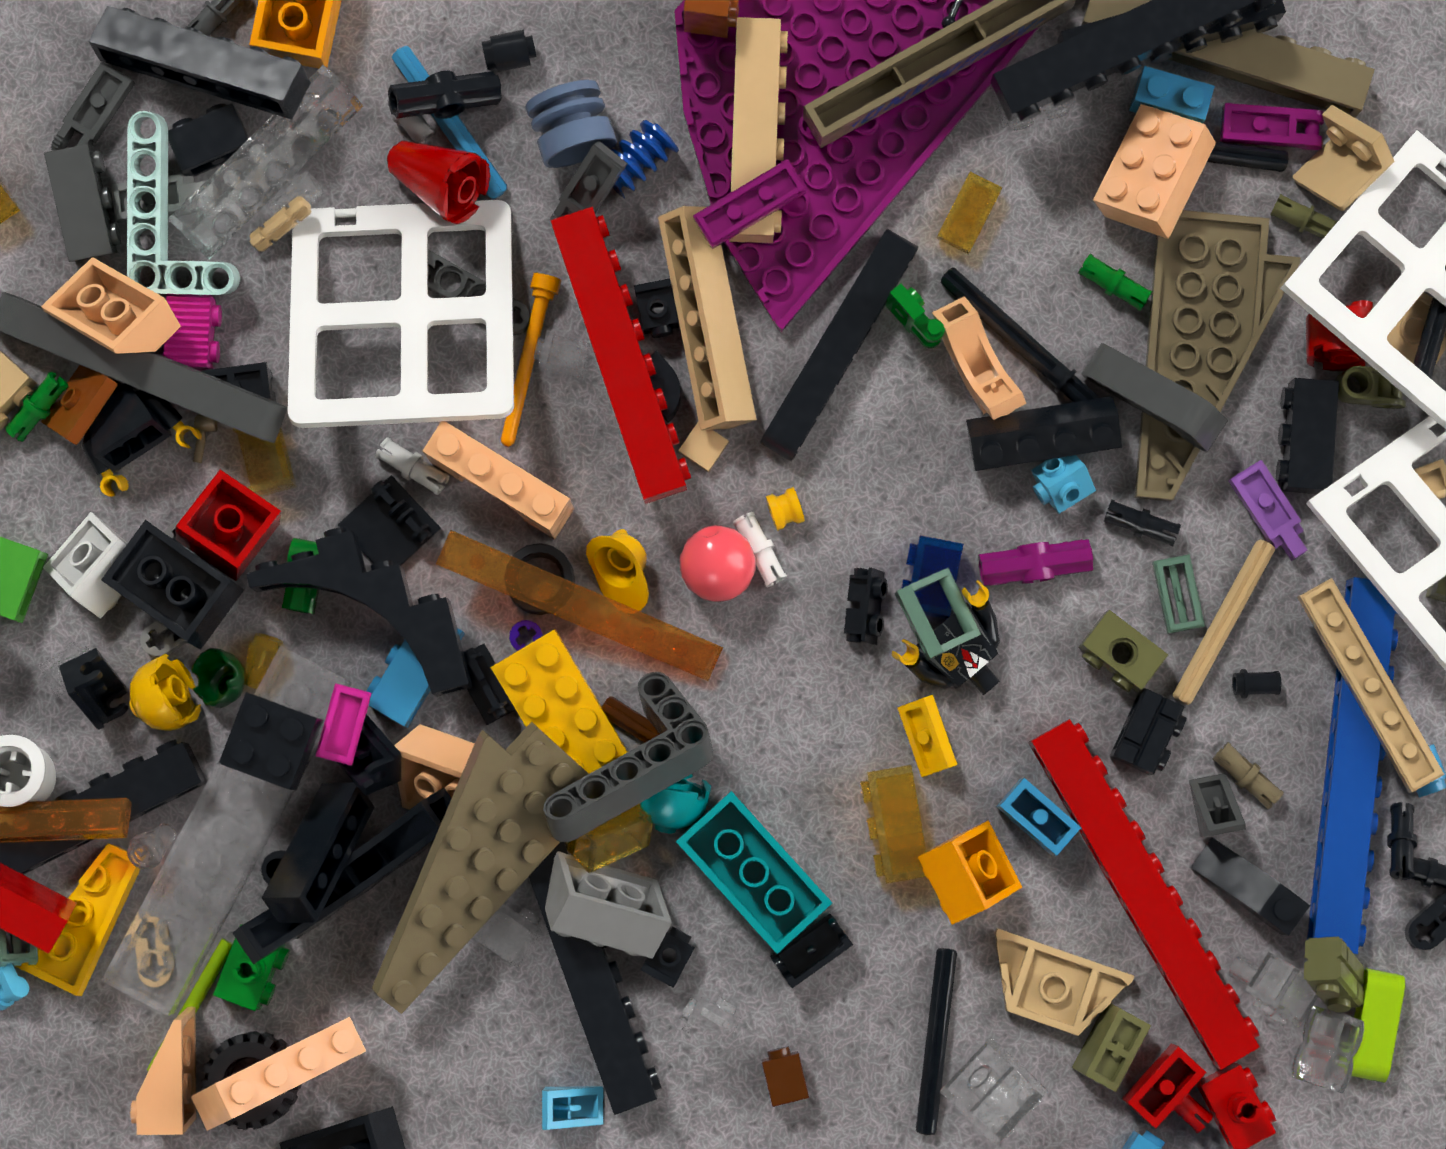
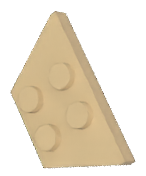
M996 928L995 939L1005 1010L1013 1014L1079 1036L1091 1024V1021L1099 1013H1102L1126 986L1133 982L1134 975Z

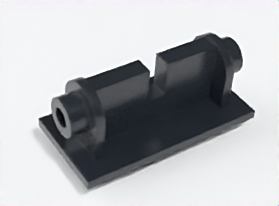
M871 567L869 569L854 568V575H850L847 601L860 602V608H846L844 634H847V642L861 643L863 641L877 645L878 636H881L884 627V620L880 611L881 602L886 598L888 590L887 580L884 578L885 572Z
M485 643L464 651L472 688L467 690L486 725L515 711L516 709L490 668L495 665V662Z

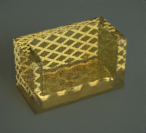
M282 427L279 430L275 443L259 439L233 428V431L238 435L250 482L248 487L250 490L261 497L297 487Z

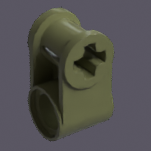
M1353 366L1339 374L1334 380L1339 381L1338 399L1344 403L1372 405L1376 408L1402 409L1406 407V401L1402 399L1403 393L1373 367ZM1351 376L1358 380L1360 383L1359 393H1353L1349 390L1347 386L1348 377Z

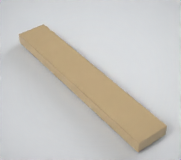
M1331 578L1298 596V600L1408 792L1413 793L1445 775L1334 580Z

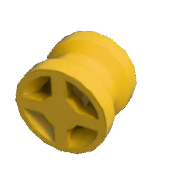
M794 487L786 489L785 493L779 496L774 494L765 496L777 531L784 529L785 525L791 522L797 524L805 522Z

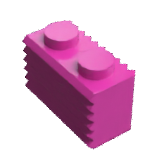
M167 294V303L181 327L164 343L163 356L199 371L213 369V363H219L220 343L219 341H214L215 327L221 326V305H216V300L212 295Z

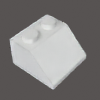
M90 512L43 568L70 597L101 619L108 610H111L117 604L121 594L101 581V579L128 542L95 514Z

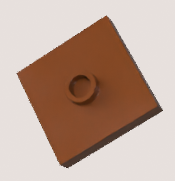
M82 365L78 366L67 382V390L51 406L50 415L41 421V423L75 445L83 438L118 384L106 375Z

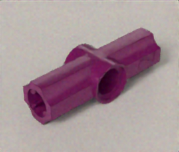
M1089 539L1066 541L1057 544H1049V542L1030 543L1017 546V549L978 555L980 578L984 586L1002 585L1022 581V584L1034 583V580L1042 582L1055 579L1054 576L1093 571V554Z

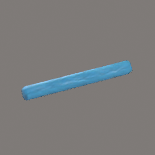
M409 46L397 49L392 55L393 62L408 83L424 81L430 76ZM434 113L431 114L456 150L476 153L488 162L490 168V181L486 193L488 197L495 199L503 195L507 190V184L459 116L439 119L434 116Z

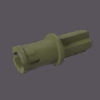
M1280 194L1270 214L1300 228V233L1305 230L1322 239L1338 222L1314 211L1315 206L1312 205L1311 208L1306 207Z

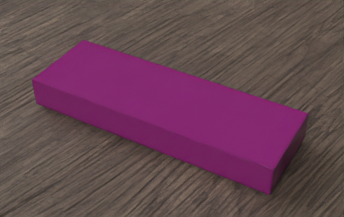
M786 159L693 215V219L710 247L714 249L806 194L807 189L790 161Z

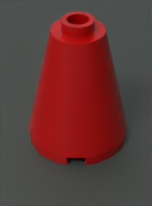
M411 141L399 142L388 153L389 172L440 217L451 223L460 224L474 215L480 207L475 205L476 200L480 194L485 196L488 191L490 181L489 164L476 153Z

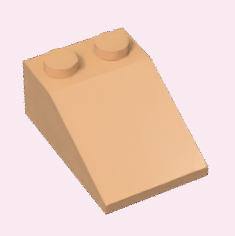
M187 1007L173 1020L136 1096V1100H133L131 1103L130 1118L131 1123L137 1126V1135H183L196 1120V1107L191 1098L192 1095L196 1094L195 1007Z

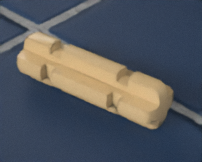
M302 196L293 199L288 203L289 208L283 207L263 223L264 228L258 227L250 234L251 245L259 252L268 249L273 245L272 240L278 241L298 225L297 220L303 221L311 214L310 203Z

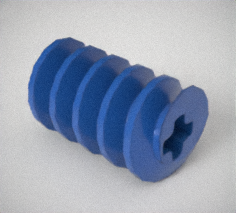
M643 120L640 123L643 134L637 130H632L629 134L632 143L626 140L619 141L621 153L611 149L628 163L612 187L624 199L622 187L625 186L633 192L636 190L632 178L637 177L645 182L647 180L643 171L645 167L654 172L658 170L654 162L656 157L664 162L668 161L665 153L666 148L676 153L679 151L671 137L656 123L652 124L647 120Z

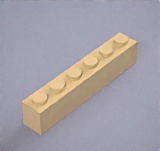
M737 17L731 192L775 167L776 160L783 161L784 138H777V125H785V103L778 102L779 89H786L787 67H779L780 53H787L788 31H781V19ZM777 210L729 239V242L773 243L774 232L781 233L782 210Z
M682 206L659 216L658 220L700 430L731 429L757 419L722 246L719 245L712 249L693 219V215L706 207Z

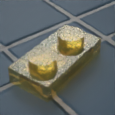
M969 172L937 235V239L969 254L1003 187Z

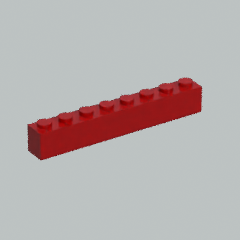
M592 206L550 220L645 504L687 491L685 480L691 479L685 457L677 460L673 446L680 444L673 422L665 424L661 411L668 409L662 389L654 390L650 376L655 375L656 371L650 353L642 355L638 341L645 338L638 318L630 320L626 307L633 305L627 285L619 286L615 272L621 271L615 249L607 251L603 238L610 236L604 216L596 217Z

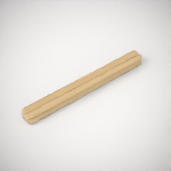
M1261 539L1256 541L1173 692V697L1181 703L1189 705L1193 702L1275 552V547L1267 541Z

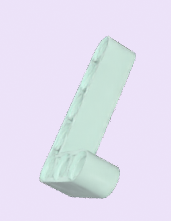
M148 111L135 113L130 118L127 129V277L157 294H230L237 289L240 283L239 271L231 263L168 260V125L159 114ZM151 118L156 125V131L152 137L146 139L141 134L140 127L144 120ZM150 155L155 160L156 167L151 175L146 176L142 173L140 164L144 157ZM147 192L151 193L156 201L154 209L149 213L144 212L140 206L141 197ZM147 229L153 232L156 239L154 246L149 250L143 248L140 243V236ZM146 266H149L155 272V281L149 287L145 286L140 280V272ZM182 267L189 269L192 274V281L186 288L181 287L176 279L177 272ZM219 268L224 269L229 276L228 284L223 289L216 287L213 283V274Z

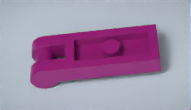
M1225 103L1222 107L1220 142L1321 150L1323 137L1319 134L1320 125L1324 124L1322 116L1324 112L1314 109ZM1297 123L1305 125V134L1296 133Z

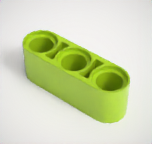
M1365 968L1363 1005L1356 1007L1354 1018L1358 1020L1357 1024L1353 1023L1347 1054L1351 1056L1350 1061L1346 1060L1345 1071L1348 1076L1385 1083L1391 1070L1405 991V977L1399 974Z

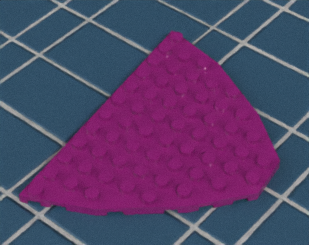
M683 0L674 10L683 114L711 205L731 193L737 25L736 28L729 27L728 38L684 32L683 10L685 0ZM739 0L738 17L781 19V31H788L787 53H780L779 67H787L786 89H779L778 102L785 103V125H777V138H784L783 161L786 159L790 161L807 189L806 194L779 209L782 210L781 233L774 232L773 243L729 242V240L724 242L778 330L783 332L991 86L990 81L993 74L1005 69L1041 26L820 148L803 119L804 106L943 29L942 20L949 15L955 0ZM963 0L955 21L993 0ZM776 160V165L783 161Z

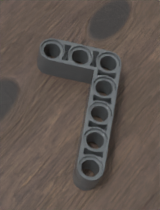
M651 672L645 674L638 682V692L644 714L660 735L552 794L545 801L543 810L551 835L557 841L570 842L581 837L711 762L713 748L707 725L664 673Z

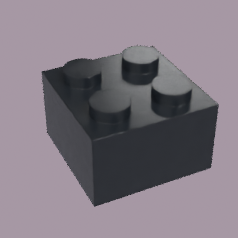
M246 692L218 764L288 790L297 791L323 720Z

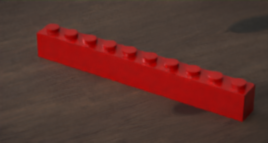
M1070 719L1029 741L1028 744L1070 817L1082 827L1079 830L1081 836L1210 1060L1216 1068L1222 1070L1260 1048L1255 1039L1260 1036L1249 1016L1243 1018L1236 1007L1240 1003V999L1229 983L1224 985L1217 974L1221 967L1214 954L1210 950L1205 953L1198 939L1202 938V934L1192 918L1186 920L1179 908L1183 905L1179 893L1173 885L1166 886L1160 875L1165 872L1161 862L1154 852L1148 854L1142 844V841L1146 839L1142 829L1135 820L1129 822L1123 811L1127 805L1121 793L1116 787L1110 789L1104 778V776L1108 775L1107 769L1098 755L1092 757L1085 744L1089 742V739L1079 723L1073 725Z

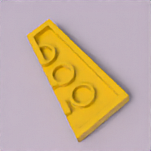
M108 843L79 879V885L69 896L68 899L77 904L50 953L48 954L37 948L38 962L36 965H29L26 962L22 963L21 966L15 967L75 996H82L145 859L119 846Z

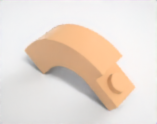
M965 296L932 312L934 319L943 323L945 332L942 340L967 390L983 414L988 413L995 420L1012 413L1015 409L1026 404L1022 391L1009 377L997 359L986 336L978 312Z

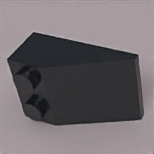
M147 520L142 523L101 579L112 589L200 650L244 591L242 587Z
M393 1106L279 1143L281 1149H405Z

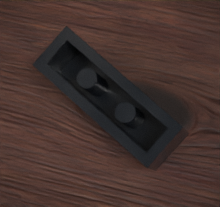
M1294 378L1288 383V387H1283L1280 404L1281 409H1286V422L1280 424L1278 444L1284 446L1283 460H1278L1276 466V481L1282 482L1281 490L1283 492L1318 494L1333 484L1339 381Z

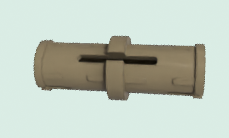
M1227 742L1223 746L1224 748H1221L1214 755L1212 760L1217 762L1237 780L1235 784L1240 789L1244 787L1267 810L1270 809L1282 797L1284 792L1259 771L1261 767L1256 762L1251 764L1230 742Z

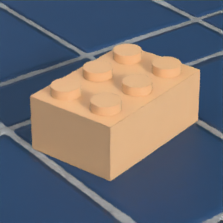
M1140 104L1093 199L1102 214L1111 220L1169 239L1216 144L1206 124Z

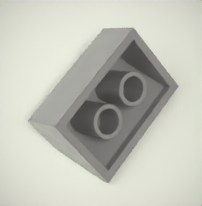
M557 851L554 857L545 905L550 930L563 937L572 936L587 940L599 947L609 946L622 950L631 956L641 955L653 959L672 924L658 880Z

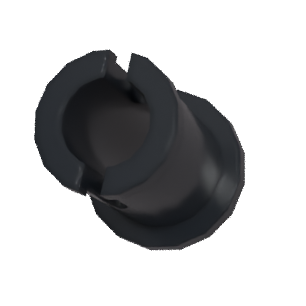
M1241 669L1240 673L1233 674L1234 695H1240L1243 699L1247 698L1248 695L1256 694L1279 695L1281 693L1280 672L1248 673L1246 669Z

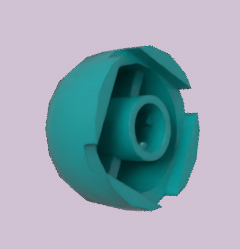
M690 774L637 804V808L647 821L655 824V830L672 834L676 832V829L687 828L699 821L708 804L712 786L703 779L701 786L687 781L686 779L693 777Z

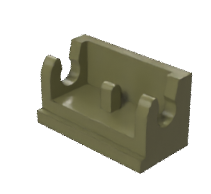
M1110 1004L1097 1018L1072 1068L1117 1092L1151 1025Z

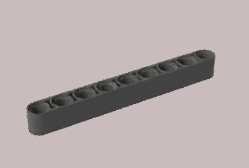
M6 292L1 294L0 332L244 433L275 443L288 407L155 352L115 354L44 312L40 305Z

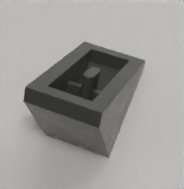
M1225 773L1189 780L1200 837L1246 829L1245 821Z

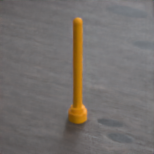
M533 273L530 288L533 289L532 296L535 299L514 382V409L506 417L501 435V443L507 447L512 446L516 440L549 301H553L554 295H558L562 281L557 277L547 274Z

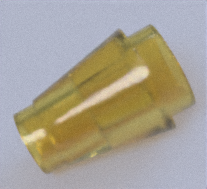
M255 633L253 640H249L244 685L258 690L265 689L266 683H268L284 653L281 649L283 645L282 640L262 633Z

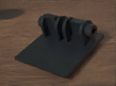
M391 475L384 482L379 481L371 488L372 493L338 524L339 527H345L346 531L352 530L357 535L361 551L373 564L392 560L393 565L398 563L403 565L441 529Z

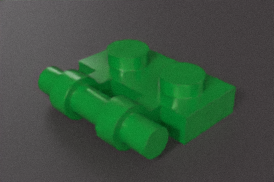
M900 283L889 293L886 307L924 347L929 349L937 347L945 332L943 323L937 319H929L924 314L925 310L922 306L925 302L918 292L912 287L907 290Z

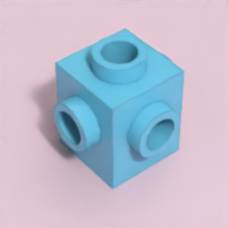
M1076 455L1048 459L1031 470L1037 483L1033 486L1036 496L1043 505L1050 503L1059 514L1096 491L1086 465Z

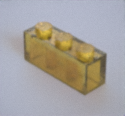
M907 765L865 773L866 780L860 781L863 802L871 803L873 817L866 818L870 840L877 839L879 854L873 855L876 877L883 876L884 883L886 884L926 877L918 859V856L926 852L912 766Z

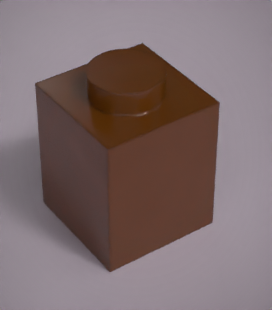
M789 1046L767 1051L769 1058L762 1059V1065L772 1106L775 1107L809 1098L798 1051L790 1053Z

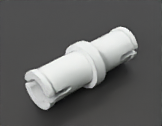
M388 437L383 440L380 446L384 449H377L375 454L377 459H381L402 472L401 476L408 481L411 479L431 490L435 495H439L443 491L445 486L441 484L443 482L447 484L450 477L447 473H443L423 460L424 456L418 452L412 454Z
M749 512L746 514L747 517L742 515L734 520L733 524L738 532L748 539L755 555L756 567L765 582V586L770 587L774 585L773 582L777 584L787 578V575L784 573L772 550L774 548L772 540H767L755 517V513Z

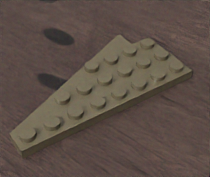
M1183 210L1169 239L1156 235L1152 280L1153 292L1151 294L1145 366L1204 398L1221 412L1284 294V291L1280 288L1296 271L1301 262V257L1267 254L1270 218ZM1144 412L1141 413L1134 498L1171 502L1176 496L1200 449L1183 439L1171 427Z
M533 722L520 733L506 750L484 730L477 737L372 986L373 991L381 999L401 1014L560 843L551 835L543 810L544 803L552 794L589 773Z

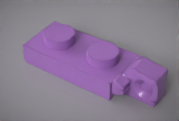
M1262 460L1228 480L1266 540L1275 549L1282 546L1291 561L1307 551V548L1298 536V534L1304 531L1300 525L1301 519Z

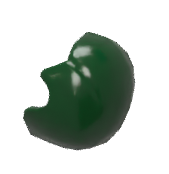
M209 648L200 653L191 669L192 673L198 678V686L193 688V691L209 707L223 708L230 705L241 696L244 689L245 670L242 663L235 655L218 648Z

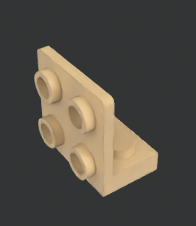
M1331 105L1322 114L1328 127L1326 133L1330 140L1293 175V179L1299 186L1338 210L1344 211L1395 161L1382 133Z

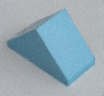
M602 1086L545 1087L542 1090L543 1130L603 1125Z

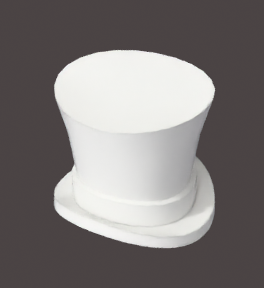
M18 735L0 736V806L15 810H27L37 807L50 797L55 787L56 770L52 759L43 749L25 737Z

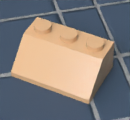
M93 257L41 306L44 312L115 354L156 352L181 327L164 297Z
M421 724L396 743L394 746L401 753V781L398 782L402 807L410 810L420 801L442 788H445L452 798L475 743Z

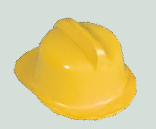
M619 529L610 536L592 538L587 545L586 555L602 594L618 610L624 613L633 614L641 611L648 603L649 598L648 585L643 573L647 560L644 547L638 540L628 535L625 529Z

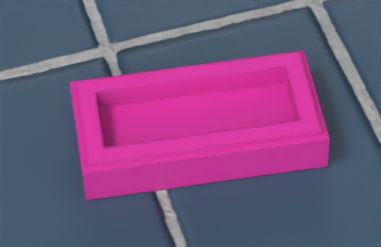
M335 683L317 747L316 757L352 766L370 702L371 692Z

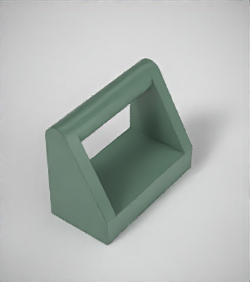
M949 568L896 591L895 596L927 661L981 635ZM938 581L964 632L963 635L940 645L915 595V592Z

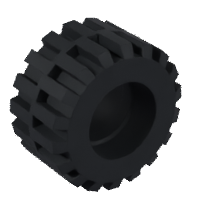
M250 1031L220 1043L218 1048L211 1052L209 1062L204 1064L202 1072H205V1078L201 1080V1088H207L231 1076L235 1065L242 1059L256 1058L261 1061L287 1048V1043L283 1039L278 1040L274 1038V1034L267 1032L258 1033V1031ZM302 1084L224 1124L228 1126L237 1125V1129L246 1130L248 1128H262L284 1116L289 1111L291 1105L295 1104L298 1098L297 1092L301 1089Z

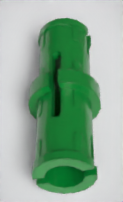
M1091 253L1078 272L1079 275L1104 288L1106 295L1111 297L1114 294L1135 307L1138 311L1143 309L1153 292L1125 276L1126 272L1121 268L1117 271L1095 258Z
M49 372L34 393L26 395L22 400L23 406L4 427L11 437L14 438L18 433L19 435L16 439L21 442L25 441L27 435L41 419H46L50 415V407L68 388L67 382L61 376L55 380L54 378L57 374Z

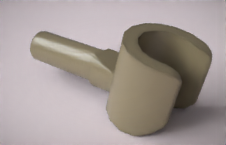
M198 414L194 418V427L200 431L202 439H196L193 462L202 463L206 432H217L218 427L217 421Z

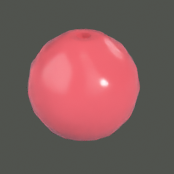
M716 525L708 526L699 530L687 540L680 555V571L688 589L700 598L716 602L728 601L737 597L748 588L756 571L755 555L748 539L735 529Z

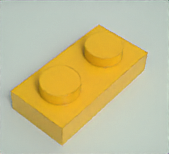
M933 695L897 707L921 777L957 765Z

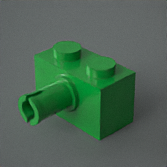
M235 938L213 996L253 1011L260 1010L262 1004L268 1006L276 988V984L271 983L276 969H283L290 949L283 946L253 964Z

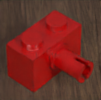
M1172 1043L1121 1098L1155 1129L1173 1110L1196 1133L1201 1132L1205 1126L1195 1117V1114L1207 1124L1213 1118V1115L1189 1094L1190 1090L1207 1072L1179 1046Z
M1234 1062L1224 1069L1218 1070L1199 1080L1196 1084L1229 1149H1247L1276 1133L1272 1125L1276 1121L1275 1115L1266 1101L1260 1103L1254 1091L1258 1087V1083L1248 1067L1243 1069L1240 1064Z

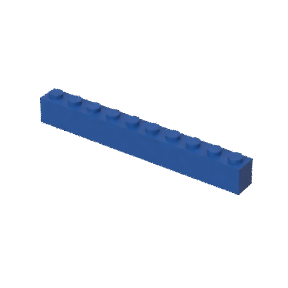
M1352 577L1346 580L1344 600L1393 683L1394 667L1389 665L1391 651H1395L1398 642V630L1393 629L1394 617L1398 613L1369 579ZM1337 668L1307 940L1309 938L1339 936L1354 954H1358V948L1363 947L1366 938V926L1361 924L1363 909L1368 908L1370 901V889L1365 887L1367 872L1372 871L1374 864V851L1369 850L1371 835L1376 834L1378 827V814L1373 813L1375 798L1380 797L1382 790V777L1377 776L1379 761L1384 760L1386 752Z

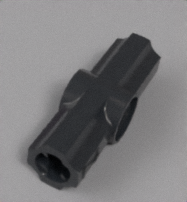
M450 70L440 71L430 75L424 81L390 85L388 89V105L391 114L396 119L433 113L436 118L447 119L459 115L465 109L497 105L502 99L501 82L499 76L495 75L493 71L456 76Z

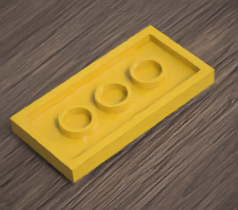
M556 629L490 667L525 726L527 727L533 722L589 774L629 752Z

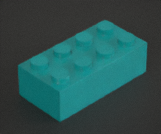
M732 791L676 841L776 954L832 904L831 900Z

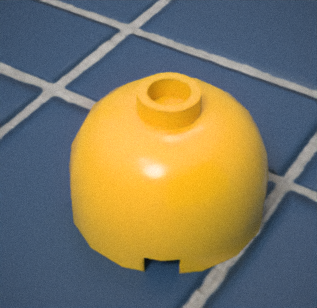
M164 654L149 661L134 674L130 683L129 704L133 714L151 728L172 731L197 720L201 712V704L194 705L188 688L193 689L196 687L189 670L180 660L170 661L167 659L169 655Z

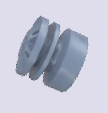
M579 80L561 84L535 95L527 102L525 108L528 116L533 118L531 122L532 129L535 132H546L537 141L543 163L546 167L560 168L581 163L593 144L598 141L602 142L609 149L615 147L617 139L610 119L606 116H597L604 110L605 103L602 98H599L601 91L596 81Z

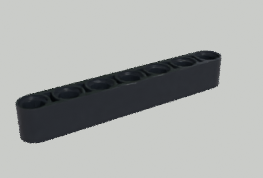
M889 229L884 232L760 441L762 445L792 462L798 453V448L802 446L817 421V416H820L832 396L835 386L839 384L854 359V354H857L870 332L872 324L876 322L885 307L889 293L898 285L908 268L909 262L914 258L919 248L917 245Z

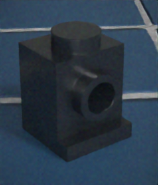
M670 278L634 285L643 333H651L652 338L673 334V329L680 326ZM653 303H662L664 309L661 313L654 314L650 311Z
M672 926L671 930L666 933L653 959L647 957L641 971L674 988L695 946L689 944L692 937ZM672 948L676 951L677 958L674 962L668 963L664 961L662 953L665 949Z

